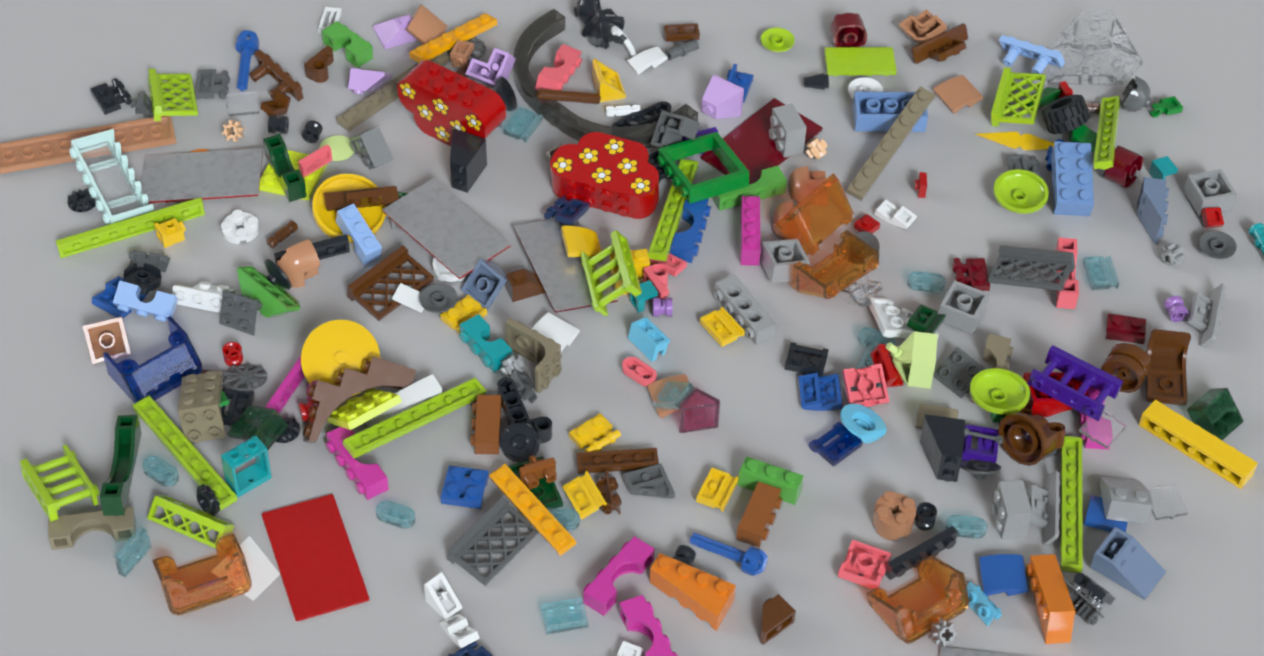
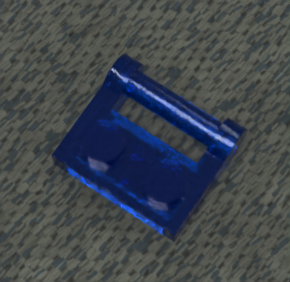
M837 422L831 430L817 440H812L808 445L811 451L817 452L834 467L862 447L863 442L842 423ZM836 435H840L825 447L823 446L826 442L831 440Z

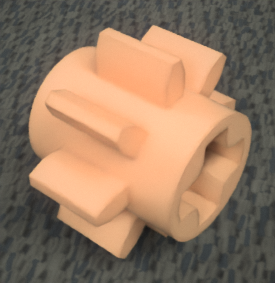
M229 120V125L223 124L225 129L222 134L226 135L227 141L233 138V141L237 142L238 137H244L242 133L245 128L240 125L241 121L234 123V120Z
M816 137L806 144L808 147L806 153L810 159L814 156L817 160L827 153L825 148L828 145L824 139L819 141Z

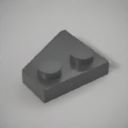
M662 464L623 474V480L630 494L675 498V492Z

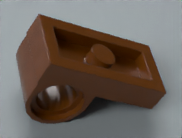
M327 45L304 64L305 75L308 79L317 83H323L329 79L328 66L334 62L333 48Z

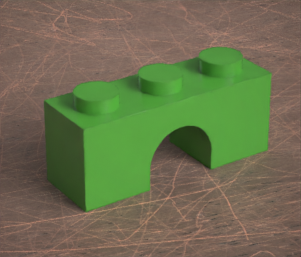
M338 21L322 30L323 44L333 48L334 52L340 48H345L346 60L355 67L359 68L373 59L372 45Z
M746 456L739 471L738 486L752 491L755 490L758 482L781 489L780 497L783 498V501L795 505L802 491L804 475Z

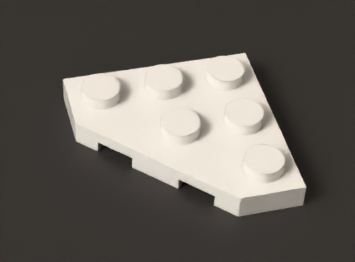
M870 297L868 305L884 337L907 339L914 332L911 328L907 327L908 320L913 315V312L906 308L901 310L893 306L894 302L889 299Z

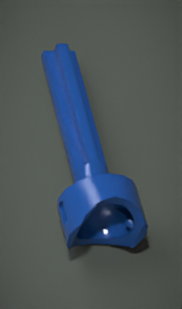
M242 31L238 35L235 44L237 52L241 54L237 89H240L241 92L248 88L251 56L255 55L254 53L259 50V39L256 33L252 31Z
M695 532L690 537V544L742 563L741 571L745 574L754 576L765 570L768 556L759 548L751 546L745 552Z

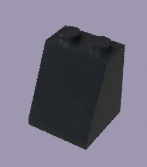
M453 129L450 153L451 187L468 193L487 166L486 139Z
M925 414L920 443L937 480L957 482L963 455L965 420Z

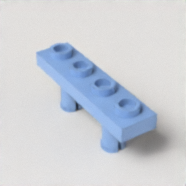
M1002 35L999 39L1003 50L1008 51L1003 59V63L1006 66L1012 67L1018 55L1037 60L1032 68L1034 74H1042L1048 64L1060 68L1065 64L1062 54L1058 50L1046 49L1042 45H1033L1028 41H1020L1012 36Z

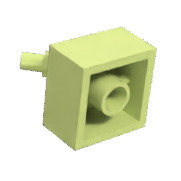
M914 331L900 346H895L891 342L886 345V349L891 352L892 361L907 386L931 389L936 364L938 334Z

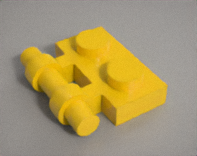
M600 413L570 431L569 438L580 449L588 446L585 452H599L607 444L611 445L616 442L621 433L618 429L611 432L613 425Z

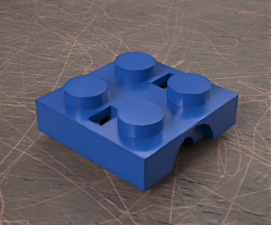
M449 465L440 497L441 504L481 509L485 486H487L489 480V471Z

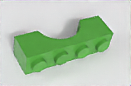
M779 166L762 170L761 178L748 187L711 198L719 211L741 205L742 196L760 197V200L786 193L787 179Z

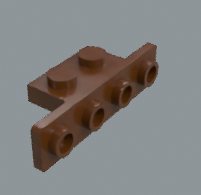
M962 23L912 47L913 62L918 64L928 58L942 62L948 57L957 55L960 51L966 49V44L963 42L968 39L966 24Z
M396 186L324 193L327 211L341 210L351 204H354L356 208L390 205L399 199Z

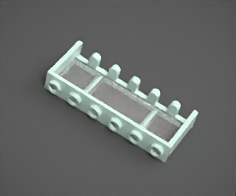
M113 129L71 140L70 156L76 160L77 170L82 172L84 184L89 186L91 197L96 199V207L98 211H102L105 225L154 211L153 204L148 205L147 194H142L140 181H135L134 169L128 167L126 154H121L120 142L115 143Z

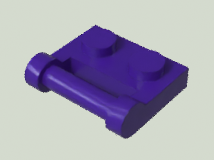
M965 425V428L972 432L994 437L999 436L998 429ZM972 435L964 436L962 460L969 461L975 459L996 463L998 443L994 440L978 437L977 450L971 449Z

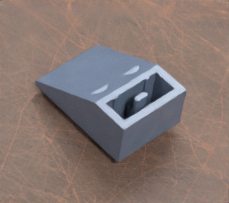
M1144 177L1137 201L1136 215L1153 243L1158 244L1159 237L1162 238L1164 234L1163 225L1167 224L1168 214H1165L1168 209V201H1165V199L1168 198L1169 188H1166V180Z
M1117 527L1112 530L1094 553L1090 566L1091 569L1143 600H1146L1166 573L1163 567L1133 536Z

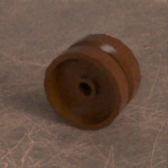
M1119 343L1111 348L1101 370L1123 381L1120 392L1131 393L1141 387L1144 378L1150 370L1151 361L1147 353L1140 347L1130 343Z

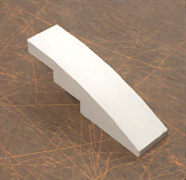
M433 374L395 393L399 395L401 403L365 423L370 428L424 402V400L442 393V387Z

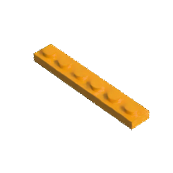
M482 14L410 51L409 56L418 63L423 60H430L452 49L458 40L467 41L496 26L497 19L489 14Z
M506 464L489 475L491 481L559 556L577 544L569 532Z

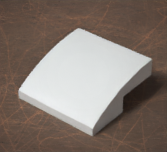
M549 312L532 328V330H536L541 335L551 338L560 344L561 352L566 345H571L580 332L579 329Z

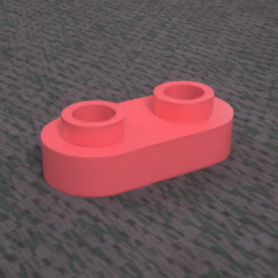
M628 357L623 360V373L638 384L647 387L648 384L656 381V371L640 359Z

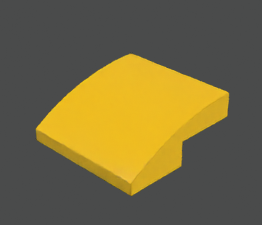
M562 226L561 233L567 257H581L580 253L585 252L592 258L601 252L597 232L583 227Z

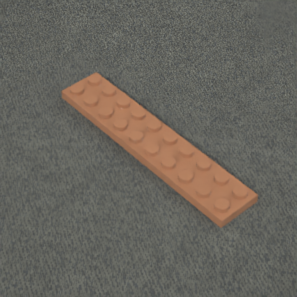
M161 116V121H154V118L151 117L0 143V174L76 161L71 158L69 153L71 140L111 129L114 130L115 143L120 142L121 153L177 144L171 116ZM107 146L81 153L84 160L112 155Z

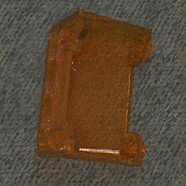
M833 173L774 225L788 240L798 239L806 255L810 253L813 256L820 249L818 247L819 244L843 223L846 226L854 219L852 217L854 212L839 179Z
M846 230L840 234L842 238L841 243L833 246V253L811 267L807 263L803 264L800 261L793 265V289L800 294L824 299L834 298L842 290L878 267L879 252Z
M234 533L223 536L217 541L216 555L177 567L174 559L169 556L152 560L166 603L172 614L183 615L245 594L251 589L252 581L246 559Z
M933 555L924 559L919 564L917 580L887 596L886 591L879 587L866 593L871 608L894 634L906 644H911L927 635L931 631L932 623H939L940 619L945 620L947 623L962 614L969 605L964 573Z

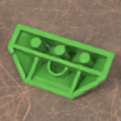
M253 266L238 267L237 273L241 292L245 297L249 296L251 299H258L263 303L262 309L259 310L261 315L271 318L300 310L299 301L277 283L273 285L268 281L266 275L256 271L257 269Z

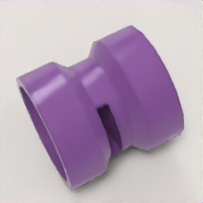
M1177 295L1169 297L1164 302V307L1169 312V317L1173 322L1183 321L1189 314L1187 308L1183 306L1182 298Z
M653 297V317H659L660 315L672 317V297H666L665 299Z

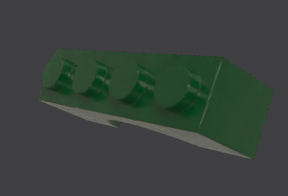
M277 134L264 138L265 156L288 201L292 202L307 197L305 181L299 169H294L282 136Z

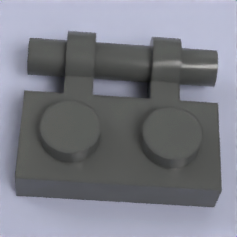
M216 69L198 70L196 99H212L215 94H219L220 99H226L229 93L227 85L230 82L228 71L224 70L222 74H216Z
M1024 154L1006 155L1008 171L1015 169L1028 171L1029 168L1032 170L1030 172L1043 178L1042 173L1039 171V161L1036 160L1035 156L1025 159Z

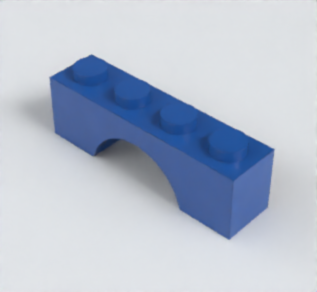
M709 198L691 204L685 200L683 220L689 223L691 228L684 232L675 233L671 244V254L686 262L692 263L694 256H698V243H702V230H706V217H709L711 213V206H708Z

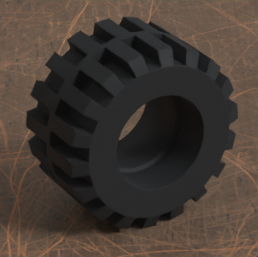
M1068 95L1048 104L1041 112L1046 127L1051 134H1062L1075 130L1085 124L1091 117L1082 95Z

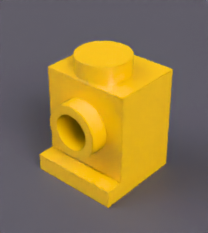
M174 218L162 224H158V222L154 224L156 236L164 248L185 240L184 232L186 229L182 221L178 222Z

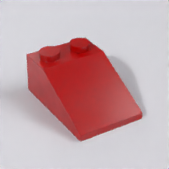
M1051 372L1049 377L1060 381L1065 373ZM1024 373L1023 379L1027 384L1031 373ZM1072 377L1067 386L1077 391L1083 382ZM1029 386L1030 397L1025 408L1030 409L1032 415L1037 414L1043 417H1050L1073 409ZM1086 391L1084 395L1089 397L1088 391Z

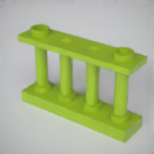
M617 230L610 233L611 245L592 258L585 252L580 253L582 258L581 264L586 273L593 301L592 307L596 312H600L605 317L608 316L606 305L625 292H630L635 297L642 294L627 238ZM615 251L614 259L596 269V263ZM619 265L620 269H618L617 273L600 283V276ZM623 279L622 286L604 297L603 290Z
M67 445L62 446L64 456L43 464L31 465L27 458L19 461L25 482L50 522L59 519L57 510H60V507L89 497L94 506L98 505L97 496L99 495L97 485L91 483L79 465L75 452L70 451ZM64 464L69 466V468L44 477L38 476L39 473ZM75 475L76 477L74 480L52 488H45L46 484L68 476ZM82 486L84 489L60 499H52L54 495Z

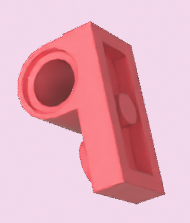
M654 264L643 268V282L649 280L658 291V296L656 297L660 299L668 297V267L664 264Z

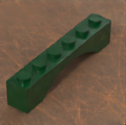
M118 415L112 467L107 481L102 483L99 497L103 516L125 515L142 434L138 415Z

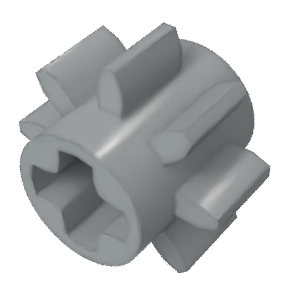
M1173 242L1162 247L1164 251L1161 253V258L1165 264L1173 266L1183 262L1182 257L1185 256V252L1181 245Z
M510 354L501 360L503 365L500 366V370L505 377L511 375L515 370L519 372L524 371L522 368L524 361L520 355L515 357L514 354Z
M940 619L939 623H932L931 631L928 632L934 637L932 642L935 644L939 643L943 647H946V643H954L953 639L957 634L952 629L954 624L951 622L946 623L943 619Z

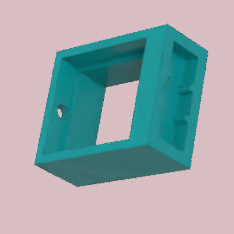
M257 436L221 455L226 484L237 495V498L272 478L267 448ZM255 457V464L237 474L235 473V468Z

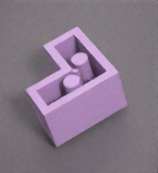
M494 48L488 64L472 58L466 75L475 81L494 88L497 85L495 83L496 79L500 77L508 79L516 59L510 53Z

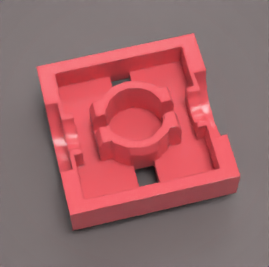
M882 364L871 365L861 369H844L842 371L848 404H860L869 407L890 402ZM876 383H880L881 387L876 388ZM850 387H856L857 391L851 392Z
M852 539L844 563L842 562L838 571V577L878 591L886 572L887 562L891 560L892 553Z

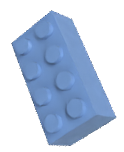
M854 91L852 108L855 131L888 132L915 92ZM927 109L911 132H926Z
M1054 142L1051 152L1053 215L1090 216L1094 207L1091 143Z

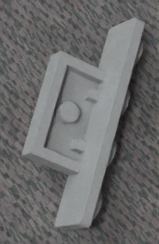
M1223 283L1211 291L1209 299L1199 292L1194 294L1187 323L1203 332L1200 343L1202 347L1213 343L1217 338L1216 333L1220 323L1219 317L1225 297V285Z
M1054 471L1045 478L1044 489L1033 484L1027 488V496L1032 510L1030 523L1043 528V544L1046 546L1055 541L1060 533V473L1058 471Z

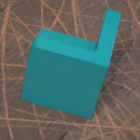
M1168 156L1152 160L1149 170L1152 178L1165 180L1166 176L1178 172V168Z
M650 280L640 284L642 294L637 297L629 292V301L638 313L645 311V300L658 296V291Z

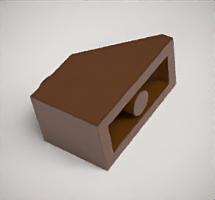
M521 269L506 274V289L512 302L545 293L535 273Z
M779 594L774 598L767 599L762 606L760 643L762 645L795 621L796 610Z

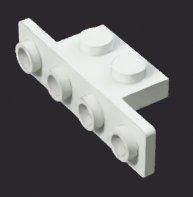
M202 281L193 288L174 285L172 295H176L178 298V305L221 313L223 290L235 292V289H230L226 285L215 286L211 285L210 282Z

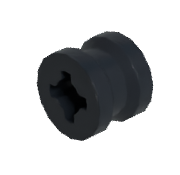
M308 121L302 132V138L309 143L318 142L323 130L322 125L317 121Z

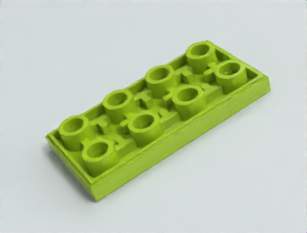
M832 47L824 49L826 70L829 75H896L897 70L893 47Z

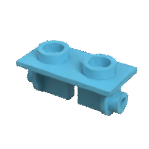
M970 581L960 597L989 626L993 618L997 620L1002 616L1001 609L992 601L987 600V595L981 590L979 585L976 586Z

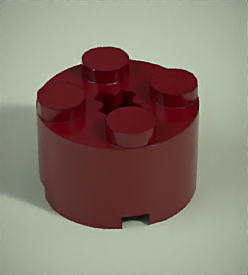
M844 13L837 14L834 17L830 26V32L836 47H861L866 44L868 35L859 14Z
M1118 145L1115 149L1113 167L1105 170L1103 178L1122 187L1129 188L1137 179V176H1134L1136 171H1141L1143 157Z

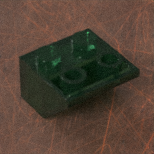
M1228 388L1209 389L1186 409L1194 424L1199 425L1202 429L1215 435L1220 440L1225 439L1244 422Z

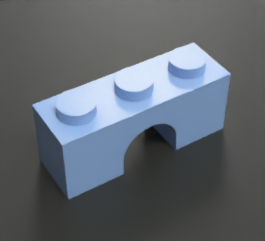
M351 204L338 210L336 223L344 235H350L353 239L354 251L362 264L366 265L379 259L382 247L356 206Z
M119 281L113 300L118 310L123 312L132 310L136 312V315L147 317V315L154 316V319L160 322L172 321L178 302L176 295L157 291L155 298L151 302L143 303L139 300L141 289L138 285Z

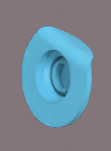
M848 404L841 410L840 417L844 426L853 435L861 439L863 443H872L886 434L887 428L884 421L868 407L860 404Z

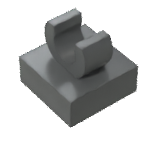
M145 92L138 93V99L131 102V108L137 107L135 113H142L145 118L152 116L151 100Z

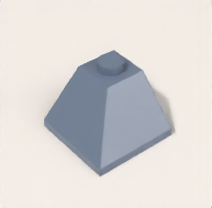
M480 259L461 288V291L466 295H470L481 304V307L486 308L488 311L507 281L506 273L493 261Z

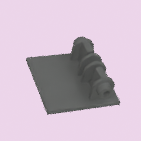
M223 290L219 324L254 336L257 310L262 309L263 303L258 299L254 300L249 296L245 297L243 294H236L234 291Z
M957 347L934 372L933 377L958 397L962 398L970 389L973 377L977 373L986 370V368Z
M1066 579L1064 580L1071 589L1069 594L1075 612L1078 610V616L1091 625L1097 623L1098 619L1096 617L1098 615L1104 618L1100 612L1102 608L1090 595L1086 598V594L1082 591L1083 589L1074 581L1070 584Z

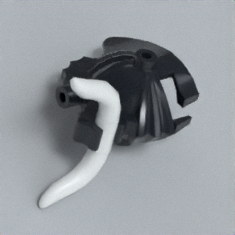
M612 9L599 11L584 27L582 36L591 37L590 42L592 46L607 49L610 46L609 42L624 43L632 57L637 55L632 43L623 32L624 17L617 16ZM606 14H611L615 16L606 17Z

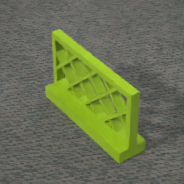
M1004 67L991 111L992 126L999 127L1000 122L1034 125L1046 81V74L1011 72V68ZM1014 79H1022L1023 81L1016 83ZM1034 80H1041L1036 84L1032 83ZM1026 84H1028V85L1030 86V87H1028V88H1026V89H1023V88H1022V86H1024V85H1026ZM1016 89H1017L1018 91H1020V92H1018V93H1016V94H1012V93H1011L1012 91H1014V90H1016ZM1035 90L1037 93L1031 96L1029 92ZM1024 95L1026 99L1020 101L1018 98ZM1014 100L1016 104L1010 106L1008 103ZM1032 102L1034 105L1027 107L1025 104ZM1019 107H1022L1024 109L1020 112L1015 111V109ZM1009 112H1011V113L1013 114V115L1010 116V117H1009V116H1004L1005 114H1007V113H1009ZM1028 113L1031 115V118H1024L1022 116Z
M156 68L148 69V86L154 121H161V116H198L191 74H156Z

